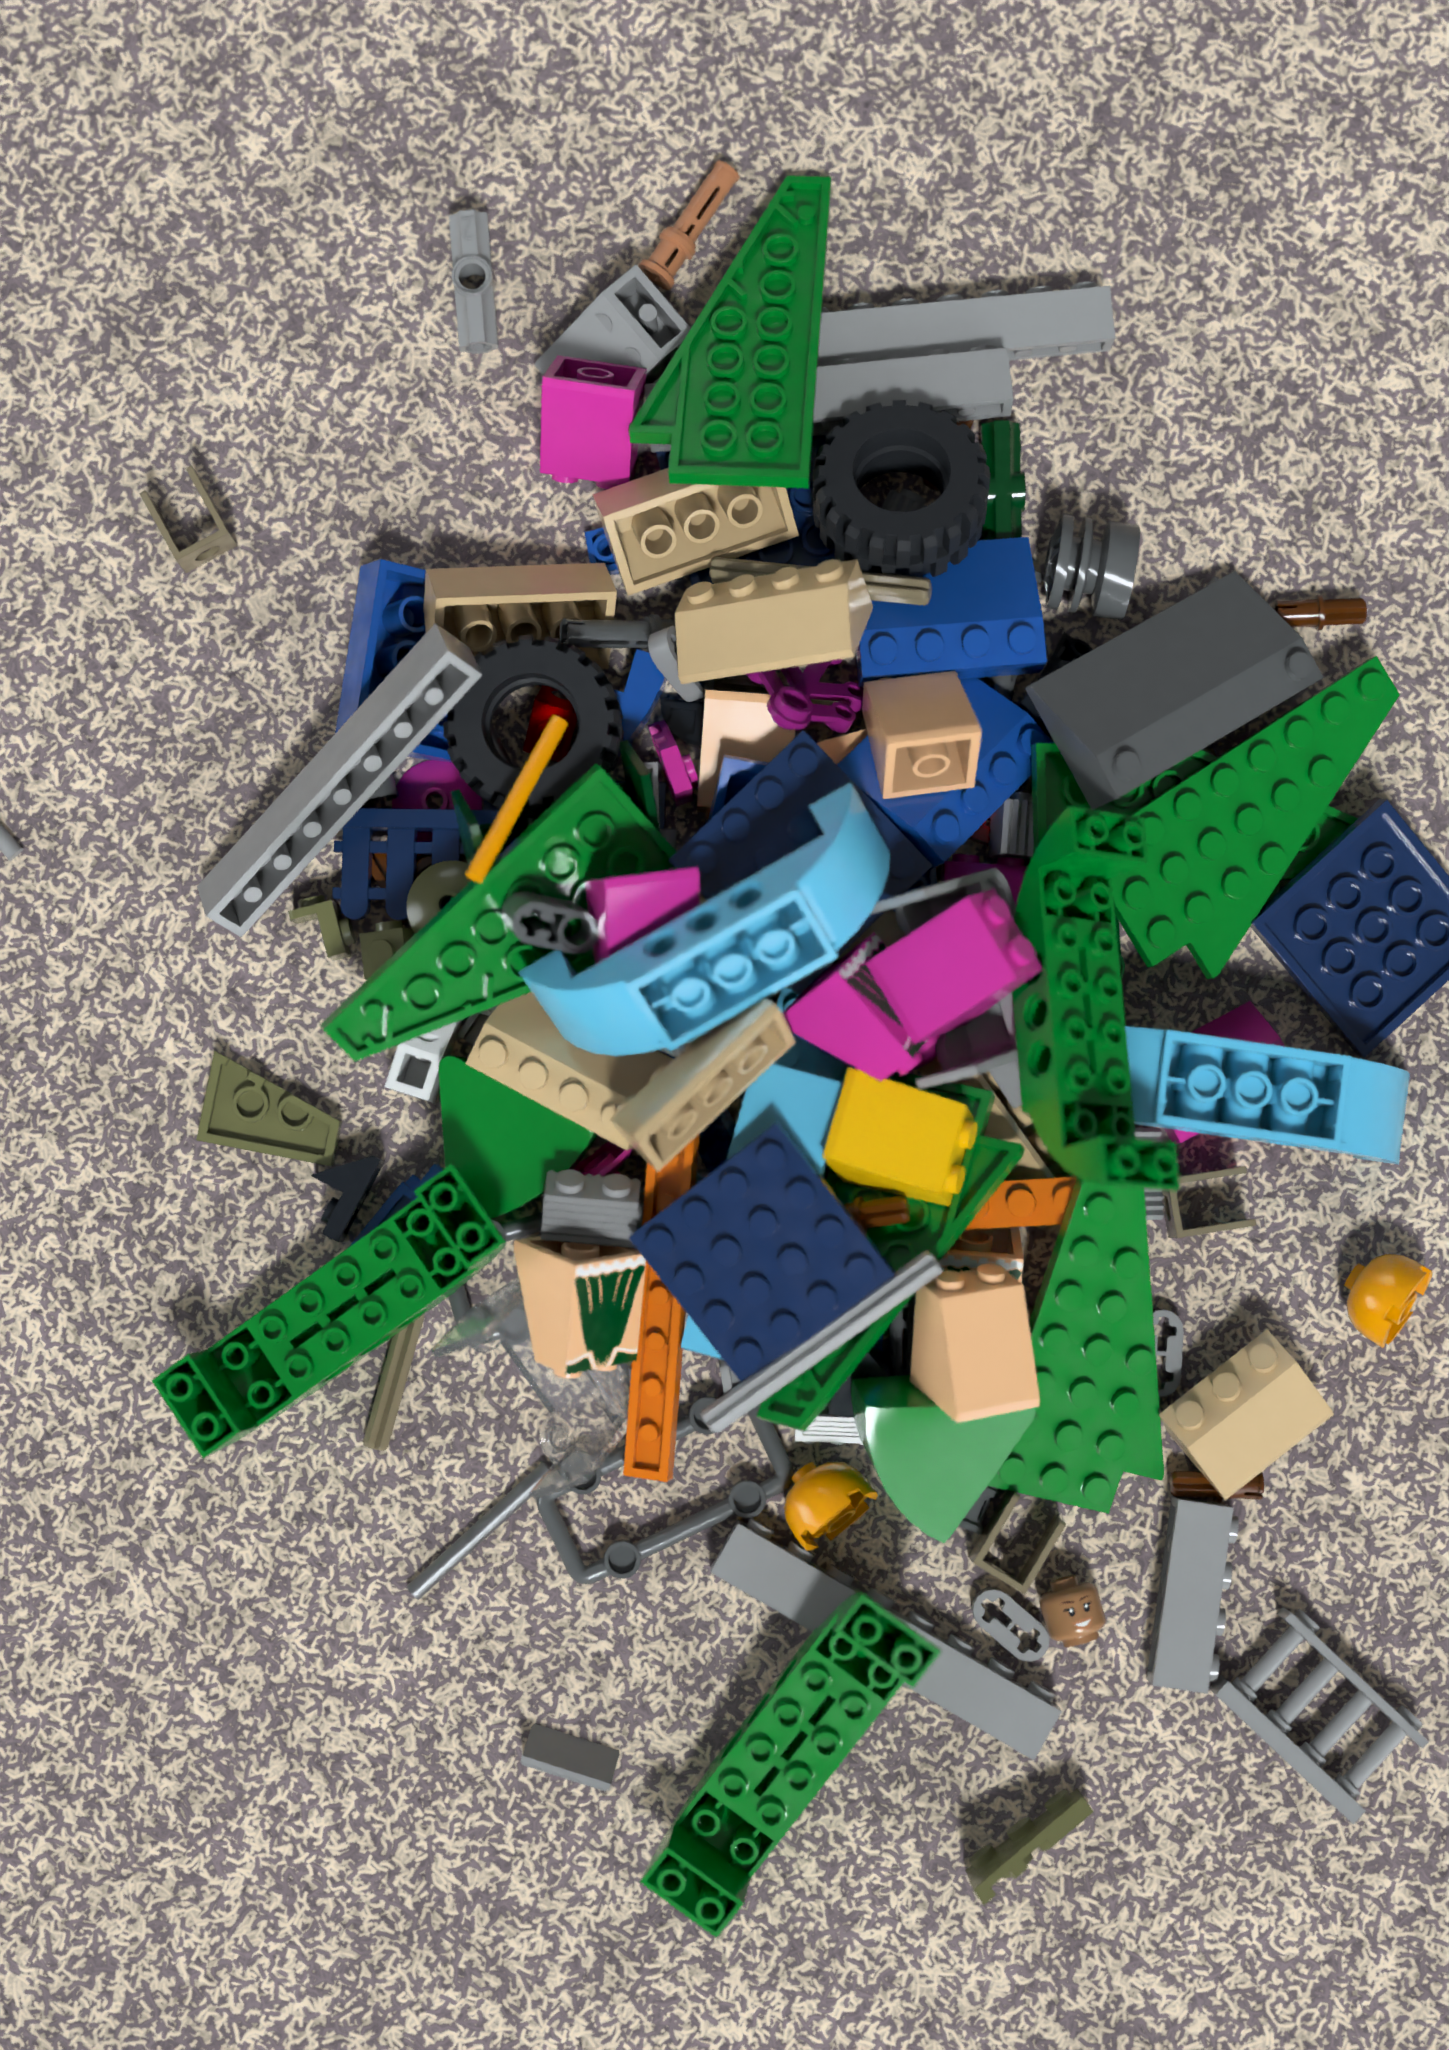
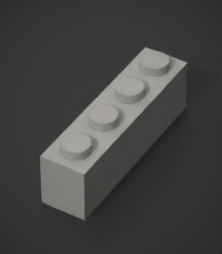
M1173 1495L1171 1497L1146 1677L1153 1686L1208 1694L1209 1683L1217 1681L1220 1660L1219 1655L1214 1654L1216 1635H1223L1226 1622L1225 1608H1220L1222 1589H1229L1232 1578V1563L1227 1562L1226 1559L1229 1543L1234 1544L1236 1542L1239 1526L1238 1516L1233 1515V1507L1228 1504Z

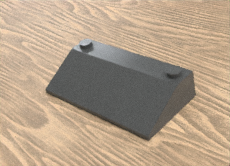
M1234 571L1025 687L1088 804L1091 809H1096L1123 796L1324 677L1303 638Z

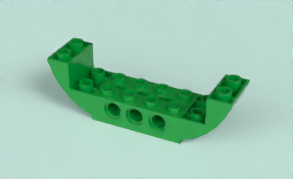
M1070 806L1051 825L1039 843L1026 870L1014 915L1015 924L1023 937L1033 946L1035 956L1043 970L1012 991L1022 1112L1029 1113L1038 1136L1053 1158L1065 1170L1081 1180L1100 1186L1178 1191L1180 1186L1175 1142L1136 1139L1112 887V878L1149 863L1145 821L1143 817Z
M454 1164L449 1165L414 1190L418 1198L207 1350L187 1354L151 1380L203 1459L243 1438L318 1391L455 1293L458 1288L469 1281L500 1253L506 1244L505 1239Z
M857 1592L848 1597L818 1628L814 1629L712 1761L707 1772L693 1790L662 1839L640 1883L717 1938L744 1904L750 1879L903 1683L914 1688L942 1650L863 1592Z

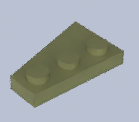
M214 1051L196 1138L197 1141L333 1167L342 1126L340 1120L223 1054Z
M1078 1788L1070 1794L1067 1789L1058 1792L1045 1803L1044 1807L1047 1811L1033 1821L1029 1817L1021 1819L1007 1831L1009 1838L995 1849L992 1844H988L971 1856L969 1859L971 1866L965 1871L973 1891L983 1905H986L996 1896V1893L991 1888L1001 1878L1007 1879L1012 1877L1016 1879L1029 1868L1028 1864L1033 1859L1031 1853L1037 1847L1040 1851L1052 1848L1093 1813V1810Z

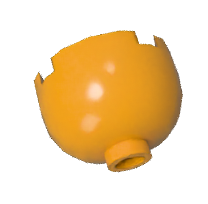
M1395 1254L1377 1256L1366 1267L1358 1263L1344 1284L1346 1288L1351 1290L1346 1306L1348 1317L1355 1329L1382 1348H1384L1385 1343L1389 1345L1413 1312L1409 1311L1418 1296L1416 1292L1424 1295L1433 1271L1411 1258Z
M810 1462L801 1467L791 1478L795 1485L786 1496L784 1504L785 1517L796 1539L805 1551H810L819 1547L814 1539L827 1533L826 1536L831 1541L862 1517L870 1508L864 1500L867 1497L876 1500L878 1494L869 1481L853 1466L844 1462H826L817 1467L813 1462Z

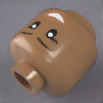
M1069 1575L1050 1581L1051 1591L1043 1594L1039 1600L1050 1638L1055 1641H1062L1064 1647H1073L1098 1639V1631L1104 1627L1106 1617L1095 1585L1091 1582H1078L1076 1575Z

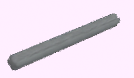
M924 1251L897 1270L894 1276L809 1340L783 1354L705 1408L701 1415L708 1428L715 1433L724 1430L940 1275L942 1272L940 1263L929 1251Z

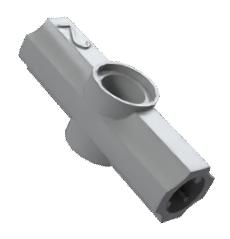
M475 209L460 210L453 215H449L453 265L451 277L455 290L460 352L471 354L489 353L492 350L499 349L488 214L487 212H479ZM472 275H480L485 279L483 285L477 289H467L462 285L464 280Z

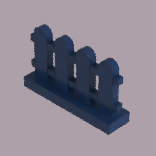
M360 808L340 829V831H343V841L334 840V852L342 853L341 887L332 888V899H341L342 913L352 920H362L369 914L371 900H386V912L392 919L398 921L408 920L407 898L410 888L416 879L417 854H432V865L443 861H462V855H465L455 810ZM500 810L471 811L478 824L482 825L493 824ZM519 816L510 833L519 834ZM373 831L388 832L387 841H373ZM418 832H433L432 842H417ZM372 854H387L386 888H371ZM446 897L442 901L441 907L446 906L454 897Z

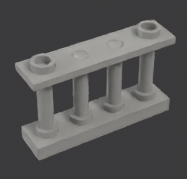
M1282 1607L1277 1614L1290 1627L1241 1680L1236 1677L1230 1683L1220 1675L1209 1689L1354 1825L1366 1812L1355 1801L1361 1794L1358 1791L1359 1787L1406 1736L1421 1748H1424L1429 1741L1418 1732L1423 1724L1403 1705L1397 1710L1391 1707L1315 1635L1320 1627L1300 1609L1293 1615ZM1305 1640L1324 1659L1275 1712L1271 1709L1264 1715L1252 1704L1258 1697L1255 1692L1295 1648ZM1337 1672L1341 1673L1358 1691L1310 1744L1305 1741L1298 1747L1286 1736L1292 1730L1289 1725ZM1373 1703L1392 1723L1344 1776L1339 1773L1333 1780L1321 1769L1322 1765L1326 1762L1323 1757Z

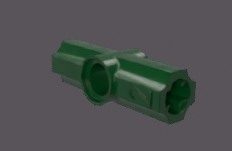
M995 420L983 423L980 427V444L987 455L986 465L990 468L985 524L982 525L981 531L982 540L1022 537L1021 512L1025 510L1026 481L1025 473L1021 471L1020 423H1014L1010 420Z

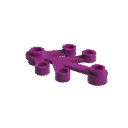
M843 659L808 664L803 672L799 666L781 668L780 670L790 687L784 686L776 674L777 669L746 674L752 681L765 686L770 695L767 701V710L772 720L778 726L787 730L804 729L810 721H823L832 730L845 733L856 718L855 712L860 711L863 705L864 688L858 687L857 683L851 681L844 684L819 682L827 668L840 664ZM810 699L838 702H834L831 705L812 704Z

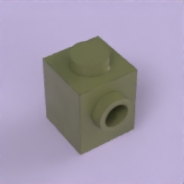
M388 921L375 924L376 931L360 934L364 979L367 980L415 935L413 929L403 928L402 921Z

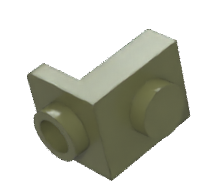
M319 895L298 901L299 908L288 911L290 920L296 924L318 919L328 958L335 961L351 957L349 945L356 943L355 934L350 919H342L338 903L333 900L326 901L324 895Z

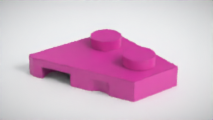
M665 720L647 725L676 807L692 802V789L698 787V777L690 754L681 757L678 746Z

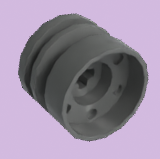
M1062 513L1058 526L1050 538L1043 574L1046 593L1045 607L1057 610L1061 602L1063 590L1069 591L1068 612L1075 613L1081 603L1083 593L1091 594L1093 616L1123 620L1128 608L1136 572L1140 542L1139 525L1109 520L1101 540L1093 539V520L1091 517L1085 516L1083 518L1079 535L1073 536L1074 515Z

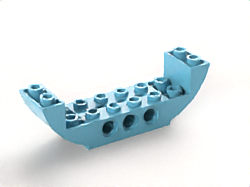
M851 782L809 806L825 835L578 975L560 950H555L520 970L521 977L563 1038L576 1047L595 1054L615 1056L642 1054L666 1047L671 1052L837 958L836 951L856 933L876 905L883 892L890 863V852Z
M1125 1026L1134 1124L1354 1155L1353 1158L1399 1164L1410 1079L1408 1071L1386 1064L1352 1058V1056L1173 1030Z

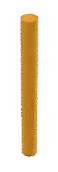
M552 715L467 869L465 874L469 879L482 883L568 726V723L561 717Z

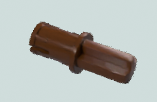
M1316 595L1315 599L1275 600L1274 610L1291 627H1316L1317 631L1323 630L1325 625L1363 624L1367 618V604L1362 598L1323 599L1322 595Z
M901 1196L866 1202L862 1197H857L854 1202L844 1204L866 1233H868L869 1228L907 1223L910 1220L908 1201Z
M1174 1471L1170 1474L1169 1487L1171 1495L1181 1497H1212L1215 1503L1222 1502L1223 1497L1200 1471ZM1259 1473L1228 1499L1261 1500L1263 1498L1262 1493H1264L1263 1473Z

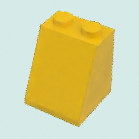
M848 1068L822 1157L843 1183L950 1207L953 1193L959 1194L963 1186L965 1167L961 1166L965 1150L971 1149L974 1145L977 1134V1122L974 1121V1117L965 1104L888 1079L879 1081L863 1071Z

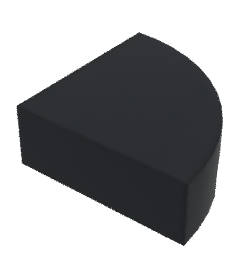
M661 699L662 716L671 730L670 732L680 738L681 742L692 747L701 748L705 702Z

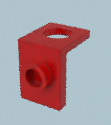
M542 685L534 700L523 751L532 753L551 716L555 715L568 723L564 734L549 759L559 762L570 751L577 724V716L569 700L554 696L551 692L555 691V689Z

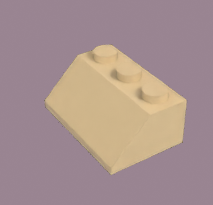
M1266 1329L1158 1415L1172 1439L1223 1499L1227 1500L1332 1417L1334 1413L1297 1361L1271 1332Z

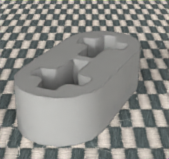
M670 626L650 634L648 648L652 661L685 701L692 702L704 698L705 690H714V679L681 684L678 677L676 626Z
M1159 1309L1153 1310L1154 1325L1158 1324L1159 1317H1165L1166 1325L1173 1326L1174 1328L1173 1335H1167L1164 1338L1163 1351L1157 1350L1158 1338L1155 1335L1156 1362L1157 1355L1163 1356V1370L1171 1373L1170 1381H1163L1161 1389H1158L1159 1397H1165L1172 1394L1180 1383L1184 1330L1183 1324L1176 1314Z
M995 1587L984 1588L975 1595L971 1607L974 1619L980 1627L1011 1654L1027 1662L1039 1660L1045 1655L1049 1648L1050 1639L1048 1632L1006 1592ZM998 1597L1003 1600L1000 1608L1010 1618L1005 1625L994 1616H991L988 1620L982 1618L985 1609L981 1604L986 1598L992 1602L996 1601ZM1015 1624L1025 1632H1030L1033 1628L1038 1630L1035 1639L1039 1645L1036 1649L1033 1650L1027 1646L1021 1651L1017 1648L1021 1641L1011 1631Z

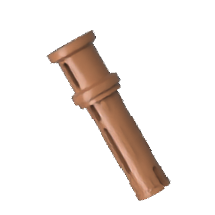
M720 160L715 162L713 169L692 197L675 225L662 230L659 235L660 243L648 260L643 259L638 267L648 279L660 288L671 290L675 284L673 279L684 261L691 260L696 253L695 241L735 182L739 180V174L729 164Z

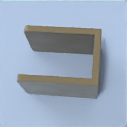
M192 465L188 466L186 470L219 531L184 550L180 549L160 510L147 491L144 490L139 493L174 558L186 573L238 546L204 483Z
M1241 1166L1179 1176V1184L1247 1173V1167ZM1162 1190L1168 1238H1182L1256 1226L1255 1219H1240L1182 1228L1177 1192Z
M1007 1490L968 1557L975 1565L1021 1593L1026 1594L1063 1532L1066 1523L1054 1515L1018 1577L1012 1576L984 1558L1020 1498L1017 1492Z

